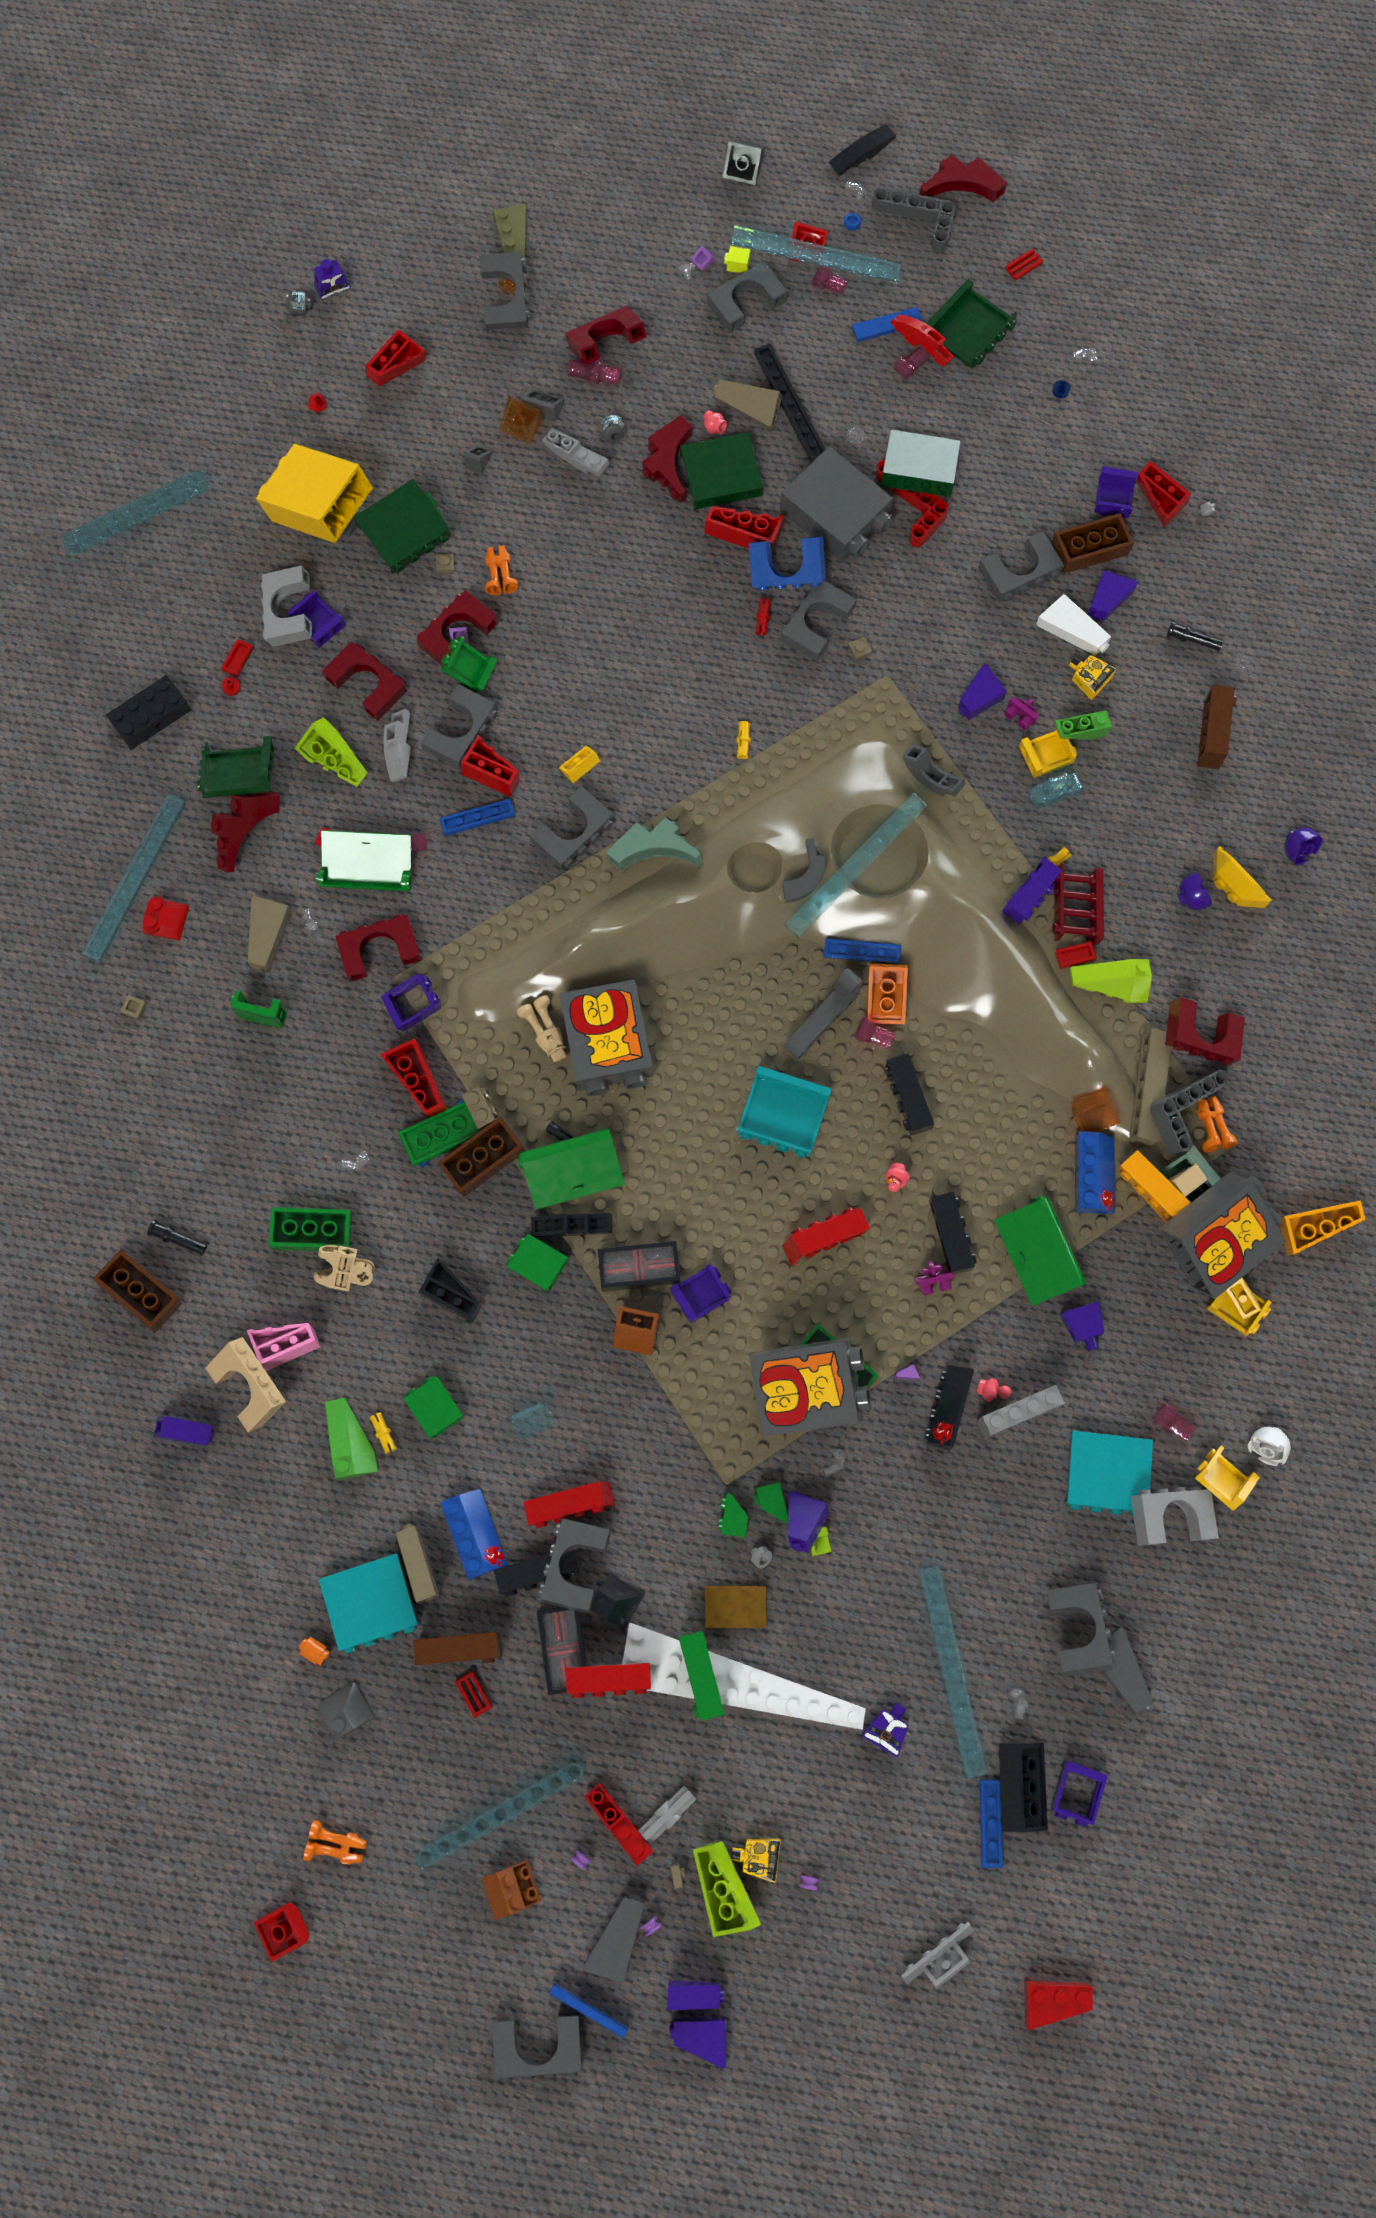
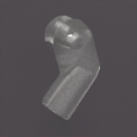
M310 908L302 909V921L305 930H316L318 925L315 920H312V910Z

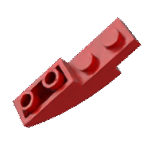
M898 315L890 322L895 330L906 338L909 344L914 347L920 344L935 359L936 363L943 368L954 358L943 345L946 339L926 323L905 315Z
M601 1783L584 1796L636 1866H639L654 1853L632 1821Z

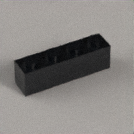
M909 1053L887 1060L884 1072L887 1078L890 1077L892 1083L890 1089L893 1096H897L898 1102L896 1105L899 1113H903L905 1130L909 1131L912 1136L933 1129L934 1121Z
M953 1191L931 1197L929 1204L948 1270L953 1275L973 1270L974 1264L977 1261L974 1252L971 1253L970 1251L971 1239L964 1230L966 1222L958 1209L961 1207L958 1196L955 1197Z
M574 1550L569 1552L561 1563L560 1571L564 1579L575 1577V1572L579 1571ZM548 1553L493 1570L499 1593L509 1597L516 1595L519 1589L525 1588V1591L536 1589V1584L542 1582L545 1584L547 1576H544L546 1564H550L552 1556Z

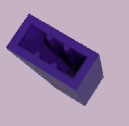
M1104 570L1088 615L1095 620H1106L1134 593L1138 581Z
M987 664L981 667L960 699L958 710L968 720L1005 699L1006 689Z
M163 1416L157 1419L153 1437L207 1446L209 1442H212L214 1431L211 1430L212 1425Z
M793 1491L789 1492L788 1538L790 1547L799 1552H810L829 1516L827 1503Z
M669 1980L667 2010L719 2009V2002H724V1988H720V1982Z
M725 2018L674 2019V2025H670V2039H674L675 2046L716 2066L726 2068Z

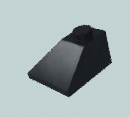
M610 1573L597 1592L591 1611L625 1630L645 1594Z

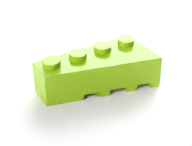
M723 1841L705 1844L693 1849L713 1937L749 1931L761 1925Z

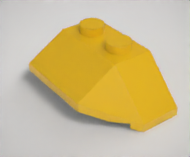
M1221 846L1217 848L1213 854V880L1215 886L1223 890L1227 894L1229 901L1236 903L1238 906L1267 907L1272 899L1266 895L1260 885L1229 853L1224 851Z

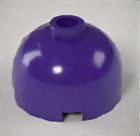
M1306 827L1291 831L1287 835L1284 845L1286 856L1297 866L1302 865L1309 860L1305 859L1312 853L1316 854L1319 851L1323 838L1314 830Z
M1197 872L1190 874L1182 880L1179 886L1180 894L1177 895L1182 905L1186 904L1192 910H1202L1212 905L1210 896Z

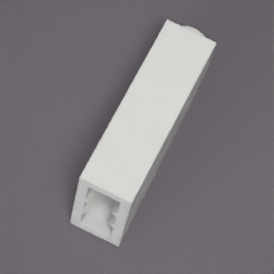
M1065 594L1038 618L1036 625L1095 656L1099 652H1105L1110 646L1108 643L1111 636Z

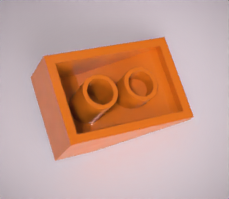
M869 963L867 1023L905 1024L907 965Z

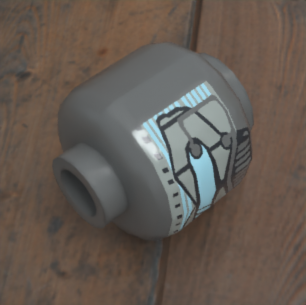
M292 290L289 292V295L286 294V309H288L290 314L305 315L307 309H310L311 299L307 298L306 292Z
M609 415L601 423L604 437L608 441L617 442L624 437L626 429L620 416Z

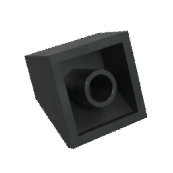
M735 140L729 141L722 178L755 185L762 165L765 147Z

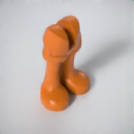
M504 545L498 546V555H495L493 547L487 548L485 564L490 569L491 581L485 584V591L489 595L495 596L502 593L498 568L501 569L503 592L508 594L518 589V581L510 578L508 565L511 558Z
M1209 1097L1208 1102L1205 1098L1199 1100L1196 1110L1197 1117L1203 1121L1207 1131V1140L1202 1144L1203 1152L1208 1153L1220 1147L1222 1149H1229L1238 1144L1237 1138L1229 1132L1222 1115L1225 1111L1217 1097ZM1212 1119L1215 1120V1122H1216V1124H1217V1126H1218L1221 1139L1219 1138V1136H1218V1134H1217V1132H1216V1130H1215L1214 1123H1213V1120H1212Z
M313 1820L309 1838L333 1842L341 1845V1848L322 1845L309 1840L305 1848L303 1860L311 1861L317 1855H328L341 1859L340 1862L342 1864L350 1865L363 1862L364 1855L354 1851L351 1852L349 1848L351 1846L366 1849V1840L350 1832L346 1836L327 1831L322 1827L320 1821Z

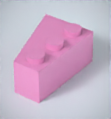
M309 1323L286 1325L280 1328L268 1327L263 1330H247L257 1359L265 1371L321 1347L316 1333Z

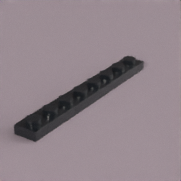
M770 343L754 349V355L772 389L780 391L782 395L780 405L812 463L826 450Z

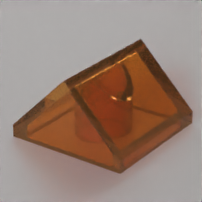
M509 396L499 430L530 444L543 424L541 410Z
M1107 1087L1071 1102L1073 1118L1082 1132H1100L1122 1123Z

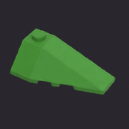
M340 1398L325 1402L335 1479L344 1480L378 1472L375 1451L346 1399Z

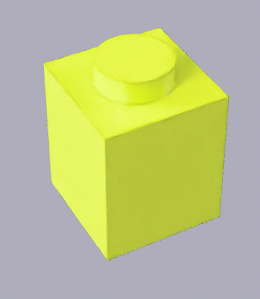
M730 246L729 253L725 254L724 264H727V271L736 273L748 271L751 250Z

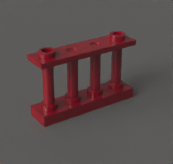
M1060 864L1058 868L1062 871L1054 882V923L1052 926L1054 941H1059L1064 933L1088 935L1092 945H1098L1104 939L1103 869L1096 868L1089 876L1064 873V864ZM1064 881L1088 883L1090 885V892L1064 891ZM1064 898L1086 900L1090 903V910L1064 908ZM1064 916L1088 918L1090 920V927L1065 926Z

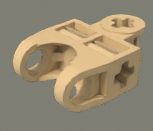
M326 1245L319 1248L318 1255L326 1259L325 1261L329 1262L332 1267L315 1271L313 1278L321 1285L349 1292L351 1283L361 1286L370 1284L373 1279L375 1266L369 1260L356 1258L358 1249Z

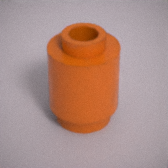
M313 1637L305 1638L299 1646L301 1650L299 1654L320 1666L325 1663L331 1652L327 1650L328 1647Z

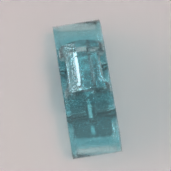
M1065 772L1059 777H1050L1045 783L1034 786L1028 791V794L1035 809H1040V806L1045 807L1057 803V800L1063 801L1074 797L1075 794L1080 795L1084 792V787L1077 773L1068 775Z

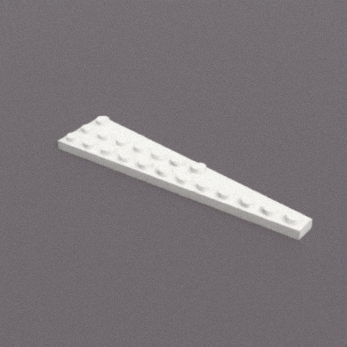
M629 1623L622 1665L650 1663L651 1690L648 1691L694 1699L679 1640ZM708 1651L722 1704L863 1730L866 1708Z

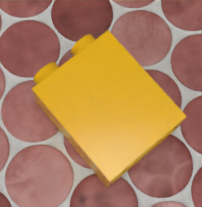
M293 444L286 456L282 457L279 461L278 467L270 479L260 488L256 500L271 521L336 543L373 487L359 464Z

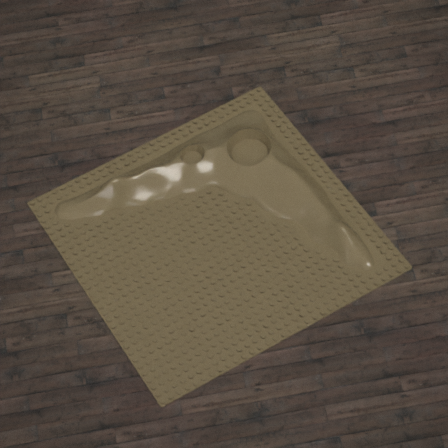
M889 676L879 679L643 824L652 831L665 817L670 821H675L680 827L681 836L688 841L689 845L692 847L696 846L702 852L703 863L699 867L680 858L662 856L641 860L622 872L609 862L606 854L617 842L615 841L395 976V981L398 985L416 974L427 976L430 979L433 992L440 998L439 1004L441 1009L422 1020L423 1024L467 1091L480 1086L490 1092L493 1105L497 1107L501 1118L526 1151L560 1142L556 1137L546 1132V1128L551 1121L574 1137L610 1128L625 1185L547 1206L544 1209L548 1215L612 1214V1233L563 1236V1238L616 1319L620 1306L659 1314L660 1321L652 1356L639 1354L726 1485L732 1483L810 1431L763 1437L750 1355L758 1351L797 1346L819 1323L836 1339L850 1337L852 1347L861 1346L864 1363L879 1375L870 1386L869 1390H871L1023 1288L994 1219L1034 1203L1032 1199L1040 1195H1044V1198L1049 1197L1071 1249L1075 1253L1148 1204L1134 1190L1129 1181H1125L1119 1174L1120 1166L1138 1150L1158 1171L1178 1155L1168 1152L1162 1137L1158 1143L1152 1146L1129 1141L1143 1032L1152 1028L1134 1003L1123 1002V999L1117 997L1110 998L1101 992H1091L1072 986L1070 967L1060 969L1054 952L1058 949L1088 941L1083 935L1064 933L1059 941H1054V934L1052 933L1054 896L1052 893L1049 896L1045 894L1043 897L1045 900L1039 908L1034 907L1032 910L1034 914L1028 921L1024 919L1020 925L1002 912L1008 901L1029 878L1034 869ZM912 744L927 748L931 759L940 769L965 780V786L955 797L946 793L942 797L932 792L911 774L902 756ZM814 838L815 843L819 844L820 854H817V856L825 855V869L818 887L806 898L796 902L785 903L782 883L783 881L798 879L807 872L809 860L806 839ZM1064 916L1065 926L1076 927L1069 916ZM826 938L901 945L899 964L908 966L905 1024L867 1023L869 963L874 962L824 958ZM1095 952V954H1096V956H1097L1096 961H1092V962H1088V963H1084V964H1080V965H1076V966L1103 963V961L1100 959V957H1099V956L1097 955V953ZM849 968L863 980L860 994L800 1059H797L784 1048L785 1043L832 994L838 977L845 969ZM635 979L653 1067V1077L646 1078L647 1084L640 1088L626 1089L623 1082L608 1085L609 1092L606 1094L587 1096L586 1090L578 1091L559 993ZM421 985L404 994L416 1013L431 1005ZM545 995L550 999L548 1006L549 1016L555 1027L561 1029L566 1047L564 1050L567 1057L556 1063L553 1062L551 1056H547V1053L536 1042L537 1035L529 1021L519 1017L516 1012L521 1006L531 1004L536 1018L545 1031L546 1027L533 1005L536 999ZM1171 1052V1064L1167 1074L1169 1081L1165 1090L1166 1095L1192 1082ZM908 1053L934 1121L933 1129L912 1136L904 1128L903 1120L905 1119L903 1113H899L897 1109V1096H893L890 1089L892 1084L890 1077L887 1078L884 1072L887 1060ZM758 1066L832 1089L810 1157L801 1158L796 1156L794 1152H782L777 1150L775 1146H763L758 1144L757 1140H744L737 1134V1127H739ZM1196 1102L1180 1111V1114L1192 1139V1145L1210 1163L1229 1149H1222L1220 1147L1212 1152H1203L1202 1144L1207 1140V1131L1203 1121L1197 1117ZM1212 1119V1120H1213V1123H1214L1215 1130H1216V1132H1217L1219 1138L1221 1139L1218 1126H1217L1215 1120ZM1078 1132H1099L1114 1138L1115 1214L1075 1213V1136ZM516 1158L514 1160V1163L516 1164V1166L518 1167V1169L520 1170V1172L526 1180L523 1168H519ZM893 1163L905 1165V1170L910 1176L906 1186L900 1188L897 1192H891L888 1189L885 1177L886 1172ZM954 1191L955 1197L958 1196L961 1207L958 1208L960 1215H963L965 1218V1233L969 1234L971 1239L970 1251L971 1253L974 1252L977 1263L974 1264L973 1270L954 1274L953 1279H951L950 1290L941 1291L937 1282L932 1284L934 1293L924 1296L919 1286L915 1283L914 1278L924 1276L922 1269L928 1268V1262L932 1261L934 1266L941 1265V1271L948 1270L929 1200L933 1196ZM853 1207L854 1210L861 1208L870 1227L865 1234L843 1244H840L839 1241L837 1246L828 1251L820 1249L821 1252L814 1255V1257L808 1260L806 1257H803L798 1264L791 1266L782 1245L792 1235V1231L798 1228H802V1230L809 1228L808 1225L816 1221L822 1223L833 1214L840 1216L848 1208ZM676 1241L680 1283L711 1264L712 1267L716 1266L719 1270L721 1282L723 1284L727 1283L731 1289V1300L690 1324L670 1292V1287L675 1284L602 1292L598 1249Z

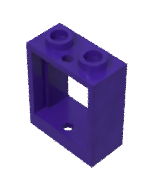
M416 974L380 996L398 1030L405 1031L441 1009L439 1004L440 998L433 992L431 988L432 983L427 976ZM421 985L431 1005L406 1019L396 999Z
M1064 1760L1050 1810L1055 1811L1054 1816L1067 1820L1069 1816L1075 1819V1824L1087 1827L1088 1824L1094 1825L1108 1775ZM1069 1771L1097 1781L1087 1817L1059 1807Z

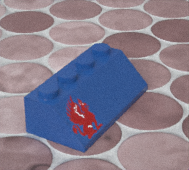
M1078 1132L1075 1136V1213L1115 1214V1155L1113 1137L1099 1132Z
M480 1489L440 1502L468 1580H473L508 1565Z

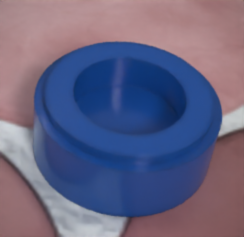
M850 213L845 216L844 226L846 229L855 231L860 227L861 218L859 215Z

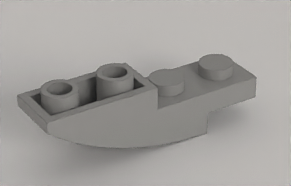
M554 428L542 440L556 455L586 474L591 472L600 476L610 464L607 458L582 447L578 440Z
M406 709L393 713L391 723L384 727V755L391 782L407 778L411 746L406 743L410 712Z

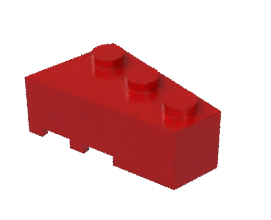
M398 329L366 364V377L380 387L426 361V350Z
M1152 461L1139 472L1137 484L1163 526L1166 527L1189 503L1191 493Z
M478 735L461 761V775L511 797L519 784V771L505 758H501L494 752V749L484 743Z
M1024 1981L1025 2027L1028 2031L1093 2010V1987L1089 1983Z

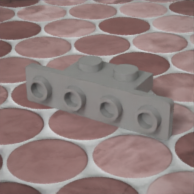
M969 1922L956 1927L950 1937L941 1939L937 1947L932 1951H926L920 1957L921 1960L915 1965L910 1964L901 1975L906 1984H909L921 1973L925 1972L936 1989H938L968 1965L970 1961L958 1944L974 1932Z

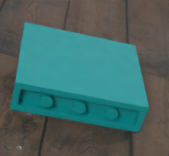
M758 1066L739 1127H737V1134L744 1140H757L760 1145H772L782 1152L791 1151L801 1158L810 1157L832 1089Z
M1081 1431L1069 1432V1440L1071 1441L1067 1501H1065L1064 1505H1070L1072 1510H1082V1507H1088L1091 1512L1102 1513V1509L1110 1510V1514L1122 1515V1512H1130V1516L1134 1517L1131 1496L1138 1495V1491L1150 1490L1153 1440Z
M396 1553L319 1579L338 1651H345V1654L357 1651L356 1646L364 1644L365 1647L377 1644V1639L384 1637L385 1641L397 1637L396 1633L404 1631V1634L416 1631L415 1627L420 1625L417 1621L402 1569L400 1554Z

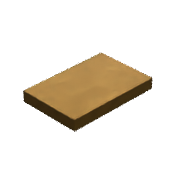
M705 1586V1628H766V1586Z

